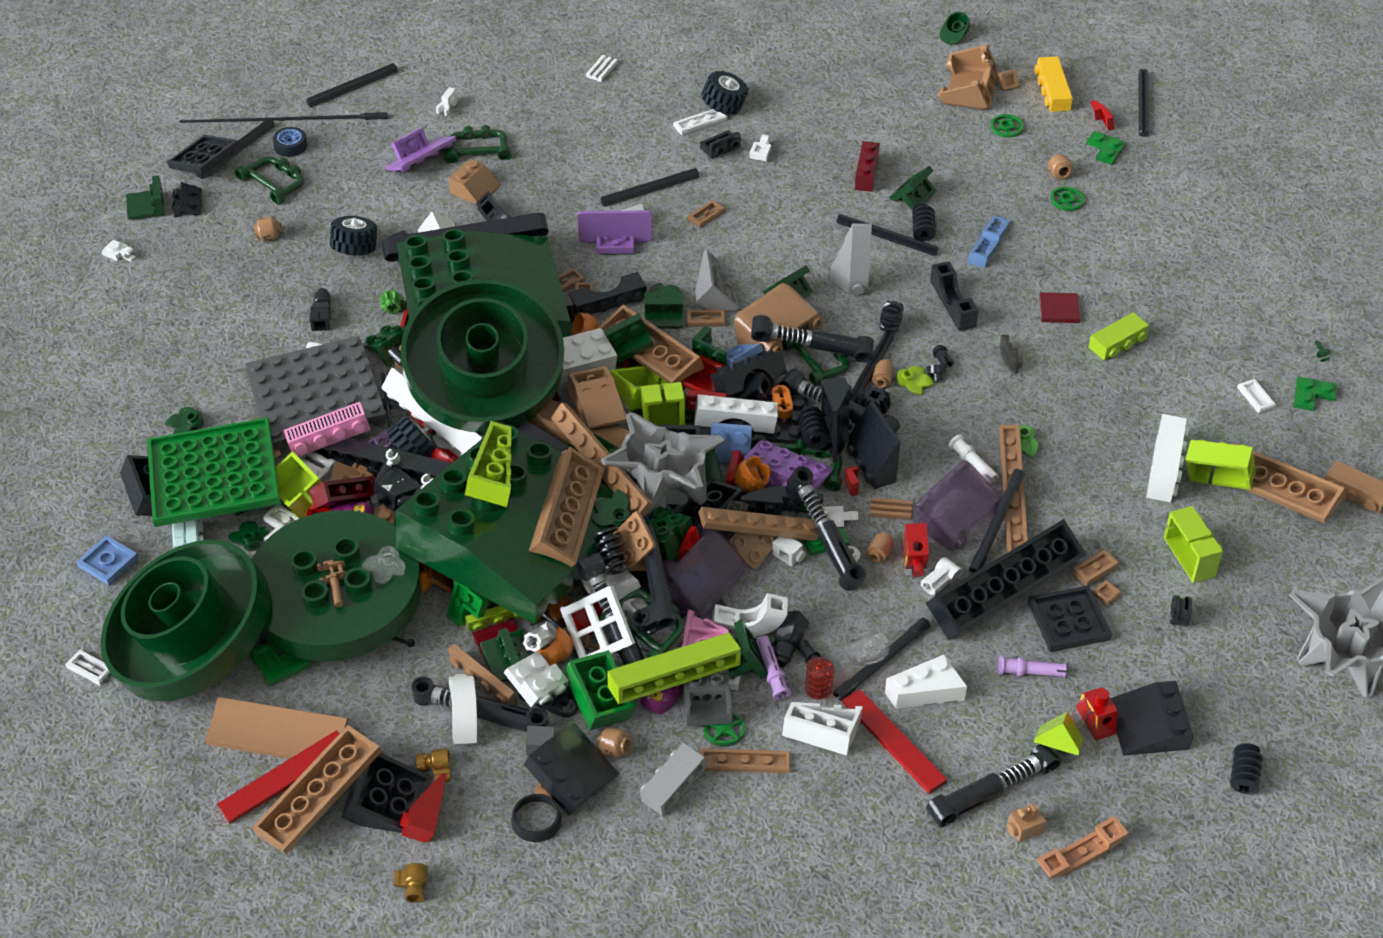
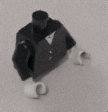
M389 449L386 452L388 461L386 464H383L374 481V495L371 496V503L375 507L384 505L391 511H396L433 478L431 479L429 474L423 475L421 478L422 485L398 467L392 468V465L400 462V456L397 452L391 458L393 451Z

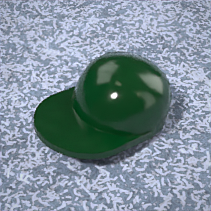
M958 11L948 16L940 31L941 41L954 45L962 40L971 27V21L967 14Z

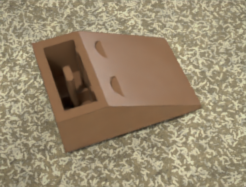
M606 366L568 373V394L588 429L627 421L614 379Z

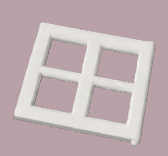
M613 585L560 608L579 658L607 650L612 654L635 643ZM607 597L614 615L599 621L593 603ZM585 608L591 626L577 631L571 614ZM616 621L623 639L609 645L602 627ZM594 631L601 649L587 655L580 637Z

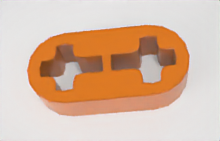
M784 385L773 387L771 399L772 402L777 403L778 417L782 419L789 418L793 412V403L789 389Z

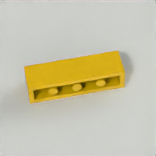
M1058 56L1038 57L1037 64L1034 66L1035 75H1038V85H1042L1041 94L1045 96V106L1049 107L1050 112L1070 111L1073 98Z

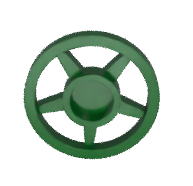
M1000 114L992 119L990 127L996 135L1011 138L1021 134L1023 122L1015 115ZM1013 120L1017 121L1020 127L1014 126ZM998 122L1000 127L995 128L993 124ZM1013 129L1018 130L1014 133H1010V131H1012Z
M1059 187L1052 191L1050 200L1055 207L1061 210L1075 211L1083 206L1085 198L1075 188ZM1073 193L1077 194L1081 198V200L1075 199ZM1056 194L1060 197V200L1056 201L1054 195ZM1074 202H1081L1076 206H1072Z
M732 712V717L737 719L732 721V724L703 725V733L706 739L715 745L730 746L738 743L743 738L745 723L739 715ZM741 724L742 730L737 736L733 731V727ZM707 727L715 728L716 734L714 738L708 733ZM720 736H731L734 738L727 741L718 740Z

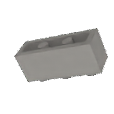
M685 743L679 748H675L667 762L657 768L651 780L646 781L640 789L641 801L661 816H664L706 769L705 757Z

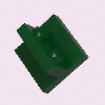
M929 165L916 173L889 196L890 199L896 201L902 197L911 210L917 203H923L936 191L927 179L934 170Z
M806 265L762 292L765 295L778 285L785 283L790 285L804 298L813 292L804 277L810 270Z
M645 292V319L659 329L683 328L682 292Z
M639 313L604 330V334L616 352L620 363L655 345Z
M741 619L734 623L737 636L733 637L741 648L740 665L730 668L729 673L735 678L753 669L762 679L768 673L756 643L757 639Z
M504 628L498 631L497 637L480 643L490 673L502 682L509 680L504 674L508 667L532 655L530 650H527L523 645L525 637L522 629L509 633L508 629Z

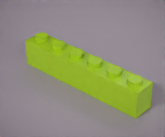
M728 632L609 670L608 688L617 703L622 704L739 666L741 648Z

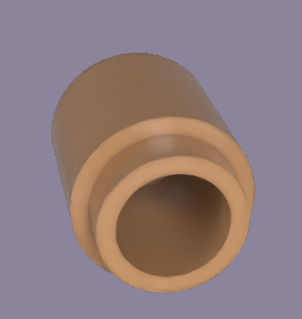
M880 360L875 366L872 382L874 385H878L879 388L891 385L894 374V367L891 361Z
M881 532L874 537L866 550V554L871 561L876 563L885 561L893 548L894 540L892 536Z

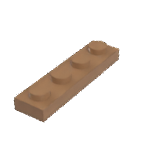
M453 644L448 648L451 664L457 669L459 667L464 669V673L467 676H473L474 680L476 679L480 682V687L486 693L491 691L495 694V699L511 705L518 703L513 690L457 645Z

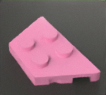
M688 610L682 647L728 633L729 630L721 625L714 624L713 621L707 618L702 620L695 616L694 611Z

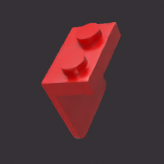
M699 355L705 369L681 381L682 387L695 391L715 392L710 374L717 372V368L725 365Z

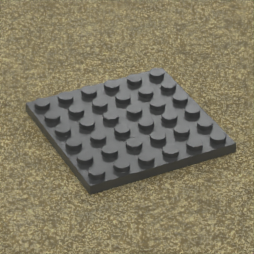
M359 335L245 363L260 418L269 417L273 448L288 444L284 433L285 429L357 402L361 403L368 424L387 419Z

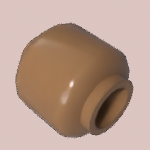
M1063 154L1054 155L1048 162V170L1057 180L1067 179L1073 173L1072 162Z
M273 216L260 218L254 224L257 239L260 238L263 242L276 240L279 238L280 232H283L281 222L277 221Z
M608 727L599 734L597 745L599 746V751L604 756L621 759L630 752L632 739L627 731Z

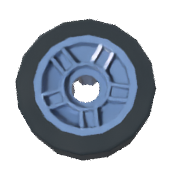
M285 127L278 130L273 136L274 150L277 154L285 157H294L302 154L307 149L305 132L297 127Z

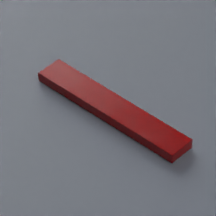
M860 689L843 699L842 704L847 709L863 706L861 724L928 794L947 782L945 776Z
M338 731L332 732L217 803L229 824L288 789L339 735Z

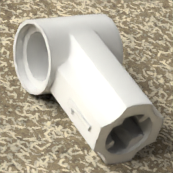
M944 557L937 563L935 570L921 581V586L930 595H936L947 584H953L952 582L956 578L959 579L963 569L947 557Z
M551 622L544 623L524 636L525 641L523 645L527 650L534 652L542 649L556 639V627Z

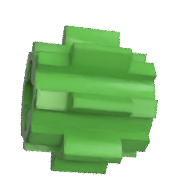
M394 289L386 290L380 297L381 309L389 314H397L401 307H404L402 294H399Z

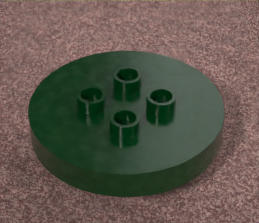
M474 279L458 282L432 294L418 306L410 317L401 342L403 375L407 388L416 403L428 415L444 425L472 433H486L491 421L496 423L502 422L516 427L540 413L554 397L560 385L564 369V341L562 332L550 309L538 297L524 288L492 279Z
M336 510L320 512L300 518L272 534L252 557L253 562L265 575L270 591L269 613L260 635L274 648L296 658L325 662L346 660L369 653L398 635L412 619L420 602L422 580L418 560L396 549V526L365 512ZM325 561L345 562L346 565L343 570L347 573L344 579L339 580L343 600L342 607H335L331 585H326L324 582L319 581L320 578H324L325 581L326 575H330L331 571H318L317 564H321V567H323V562Z
M195 541L167 551L142 568L125 585L113 602L106 616L101 634V653L107 669L132 694L145 700L173 701L207 689L230 673L246 657L258 640L269 613L270 591L267 579L245 551L226 541Z

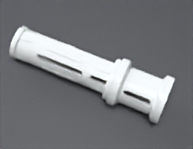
M961 434L952 438L949 448L955 450L960 455L959 457L962 461H967L989 484L997 481L994 477L999 479V474L975 453V447L969 445Z

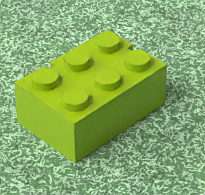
M644 366L610 370L623 408L629 411L642 409L641 386L659 384V387H663V384L667 383Z
M681 382L663 384V387H659V384L641 386L642 418L656 426H660V424L685 425V398Z
M1205 440L1190 441L1185 459L1189 481L1208 484L1212 467L1216 466L1212 485L1251 490L1256 472L1253 447L1232 445L1225 442H1207Z
M292 451L276 466L280 499L300 519L305 517L308 508H311L313 504L309 489L322 481Z
M1193 506L1171 511L1163 538L1191 581L1196 583L1216 577L1223 549L1213 537L1211 530L1202 521L1201 515L1196 512Z

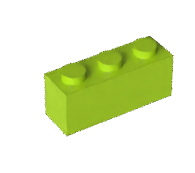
M1132 312L1092 334L1089 348L1103 360L1110 357L1114 358L1122 350H1129L1133 344L1143 342L1147 338L1149 325Z

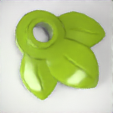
M919 366L901 369L896 375L899 385L907 387L910 392L917 395H922V388L934 385L933 379L929 375L924 374L925 369Z

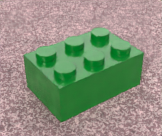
M609 650L569 661L564 673L569 680V687L589 731L628 720L635 708L633 700L618 704L608 688V671L617 668Z

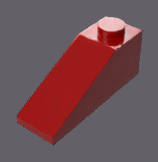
M442 773L415 801L409 811L403 813L400 821V826H403L401 836L421 842L430 841L436 830L447 776L446 773Z

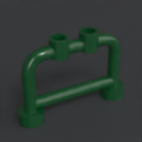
M483 125L480 130L476 131L471 126H466L463 131L455 132L450 136H455L456 139L464 138L465 140H471L476 137L488 139L497 136L500 137L501 146L455 149L454 141L452 142L453 145L445 152V161L447 163H457L459 155L498 153L500 160H510L512 157L511 148L507 144L506 133L501 130H491L488 125Z
M270 156L263 157L246 167L241 165L234 170L235 176L241 181L248 179L250 176L272 190L270 198L276 204L282 203L286 195L300 188L304 183V177L301 175L299 166L289 167V161L285 157L280 160ZM264 164H273L276 169L284 171L287 176L292 179L295 178L297 181L282 189L254 170Z
M786 339L782 341V347L785 350L795 347L813 369L809 373V380L814 387L821 385L822 379L842 374L849 368V356L833 353L836 360L840 361L842 365L823 371L801 342L796 343V341L791 342V340L786 341Z
M803 439L797 440L796 444L786 443L779 446L798 455L810 454L816 458H831L827 446L822 449L813 450L804 444ZM841 455L838 461L834 463L832 473L826 479L825 488L827 490L839 491L841 489L842 479L839 477L842 467Z
M642 589L632 591L619 601L622 610L623 603L633 598H641L648 605L652 604L651 594ZM674 604L676 629L662 645L627 620L634 636L652 649L647 655L648 658L668 652L684 632V621L677 614L679 609ZM605 613L600 616L599 621L605 619Z

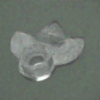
M391 546L383 547L378 555L369 556L362 565V568L368 572H374V579L378 584L388 582L393 574L403 575L406 569L404 561L399 559L398 551Z

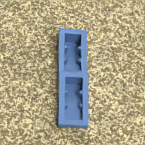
M993 215L982 230L981 238L969 253V264L982 268L986 267L1011 220ZM996 222H1001V223H1003V224H1002L1001 226H999V225H996L995 223H996Z

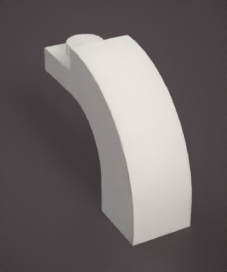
M767 593L759 606L746 610L715 604L712 621L714 624L721 625L730 630L731 635L737 636L734 623L742 619L754 636H761L774 631L783 623L787 616L788 598Z
M456 674L449 677L452 700L454 744L477 743V710L474 678L466 674Z

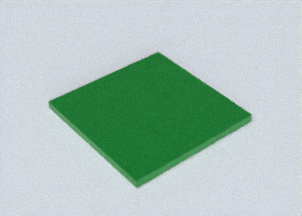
M269 417L147 439L154 527L281 504Z

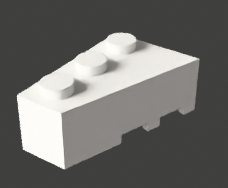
M942 655L887 678L885 694L894 707L900 709L932 703L943 704L949 701H965L967 686L945 655Z
M791 702L784 718L782 736L847 755L860 725L863 706H855V709L841 708V705H834V708L820 707V704Z

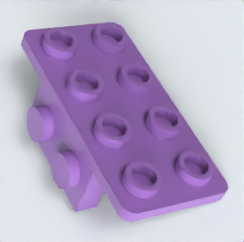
M418 128L391 143L398 160L388 164L385 168L393 172L401 170V172L407 171L411 168L410 165L414 163L419 164L425 161V157L438 154V150L441 148L451 147L453 145L452 142L457 139L455 136L439 137L428 142L423 129Z
M651 211L578 212L579 241L582 243L597 242V254L634 253V242H649L652 240Z
M763 440L759 441L744 457L745 460L752 456H758L762 459L763 464L770 467L769 482L764 488L787 486V480L798 466H806L813 472V488L817 490L832 471L830 467L823 463H818Z

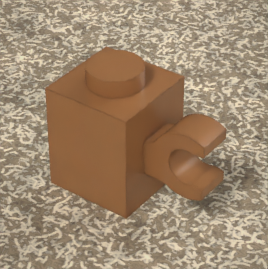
M1030 803L1029 806L1020 807L1018 810L1010 813L1007 829L1012 837L1016 836L1017 840L1022 842L1044 833L1046 820L1035 803Z

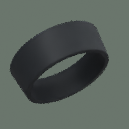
M530 794L521 798L515 804L511 825L519 838L528 842H543L552 838L558 832L562 819L559 808L552 798L543 794ZM530 802H544L554 807L557 811L555 821L548 828L541 831H529L522 828L517 823L515 814L522 806Z

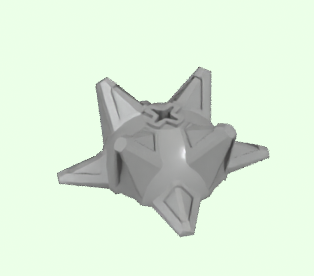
M635 413L626 414L630 432L626 435L622 447L601 458V462L605 466L623 468L632 479L637 481L638 487L653 503L646 515L648 516L669 490L676 489L681 491L698 505L705 503L707 500L705 453L725 440L719 435H689L684 432L668 431L665 427L656 426Z
M1383 577L1361 591L1351 590L1344 593L1323 595L1293 589L1289 596L1314 619V626L1297 657L1298 664L1307 666L1326 661L1325 672L1330 676H1335L1348 668L1363 697H1371L1383 668Z

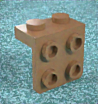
M634 512L619 527V530L614 532V535H621V538L616 540V543H623V546L618 550L625 551L626 554L622 558L623 560H628L626 566L630 568L629 571H646L644 558L655 548L656 543L641 513Z
M724 531L719 537L720 542L717 544V547L722 551H732L750 568L758 569L773 549V541L778 537Z

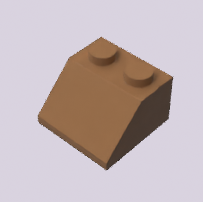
M469 159L449 177L450 193L474 204L487 191L492 194L500 187V184L487 167L472 159Z

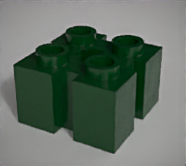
M658 506L649 515V520H645L647 526H654L656 528L662 559L671 562L679 554V547L689 528L693 526L691 517L680 513L673 514L672 510Z

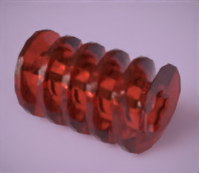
M815 657L810 659L806 665L805 692L812 699H824L832 694L834 665L828 659Z

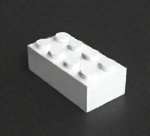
M601 328L563 338L564 369L560 382L561 385L568 381V373L606 366L609 372L615 369L617 354Z
M1162 414L1146 498L1171 502L1172 496H1177L1179 485L1176 482L1180 483L1182 471L1179 468L1183 467L1185 457L1181 453L1185 454L1187 442L1183 441V439H1187L1189 427H1186V418Z

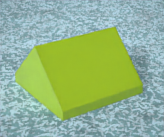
M1068 711L1042 724L1034 739L1035 743L1079 755L1084 741V737Z

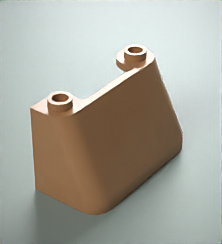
M988 44L950 53L946 66L952 75L948 89L946 87L940 88L938 92L939 100L944 104L980 110L990 108L997 82L998 68Z
M785 283L778 285L741 310L734 319L737 344H761L763 351L773 349V352H782V341L785 339L770 338L766 342L753 340L751 338L753 317L765 315L771 319L773 324L783 325V327L788 326V328L793 327L794 330L796 328L799 330L805 325L808 330H819L824 326L822 315L795 289Z

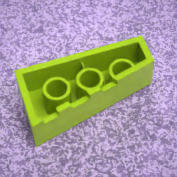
M493 421L490 422L468 476L466 496L507 507L511 490L510 426Z

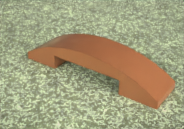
M1113 816L1095 826L1094 832L1060 851L1057 848L1037 858V862L1050 879L1061 877L1103 856L1122 842L1129 833L1116 816Z

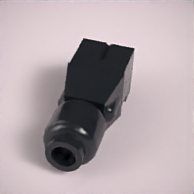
M320 288L315 292L314 301L310 307L312 331L330 330L331 295L325 288Z
M787 611L785 620L777 628L778 643L775 646L774 653L779 667H786V664L791 662L794 648H797V644L804 637V630L808 628L809 621L800 611Z

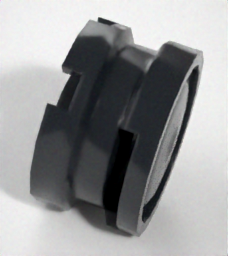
M1173 595L1170 609L1172 620L1170 619V624L1177 625V623H1181L1183 626L1188 627L1192 613V597L1185 596V598H1180L1179 595Z

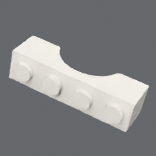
M698 394L694 425L711 427L712 423L737 418L748 422L754 432L774 434L778 417L777 403Z

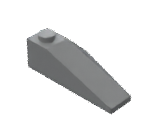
M853 223L844 239V244L837 252L835 261L831 264L830 281L848 293L856 295L868 293L872 224Z
M707 249L703 254L696 285V302L701 308L705 307L707 310L736 311L739 309L736 294H730L728 290L732 286L724 277L726 275L720 260Z

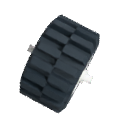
M715 71L708 76L701 92L702 100L717 112L728 115L736 114L742 108L748 95V88L746 83L741 78H738V76L730 72Z
M342 216L332 220L330 246L335 251L357 256L372 253L376 249L377 225L372 220L360 216Z
M402 416L387 430L389 439L400 451L430 458L435 448H437V445L427 433L429 428L427 426L424 429L421 428L410 416Z

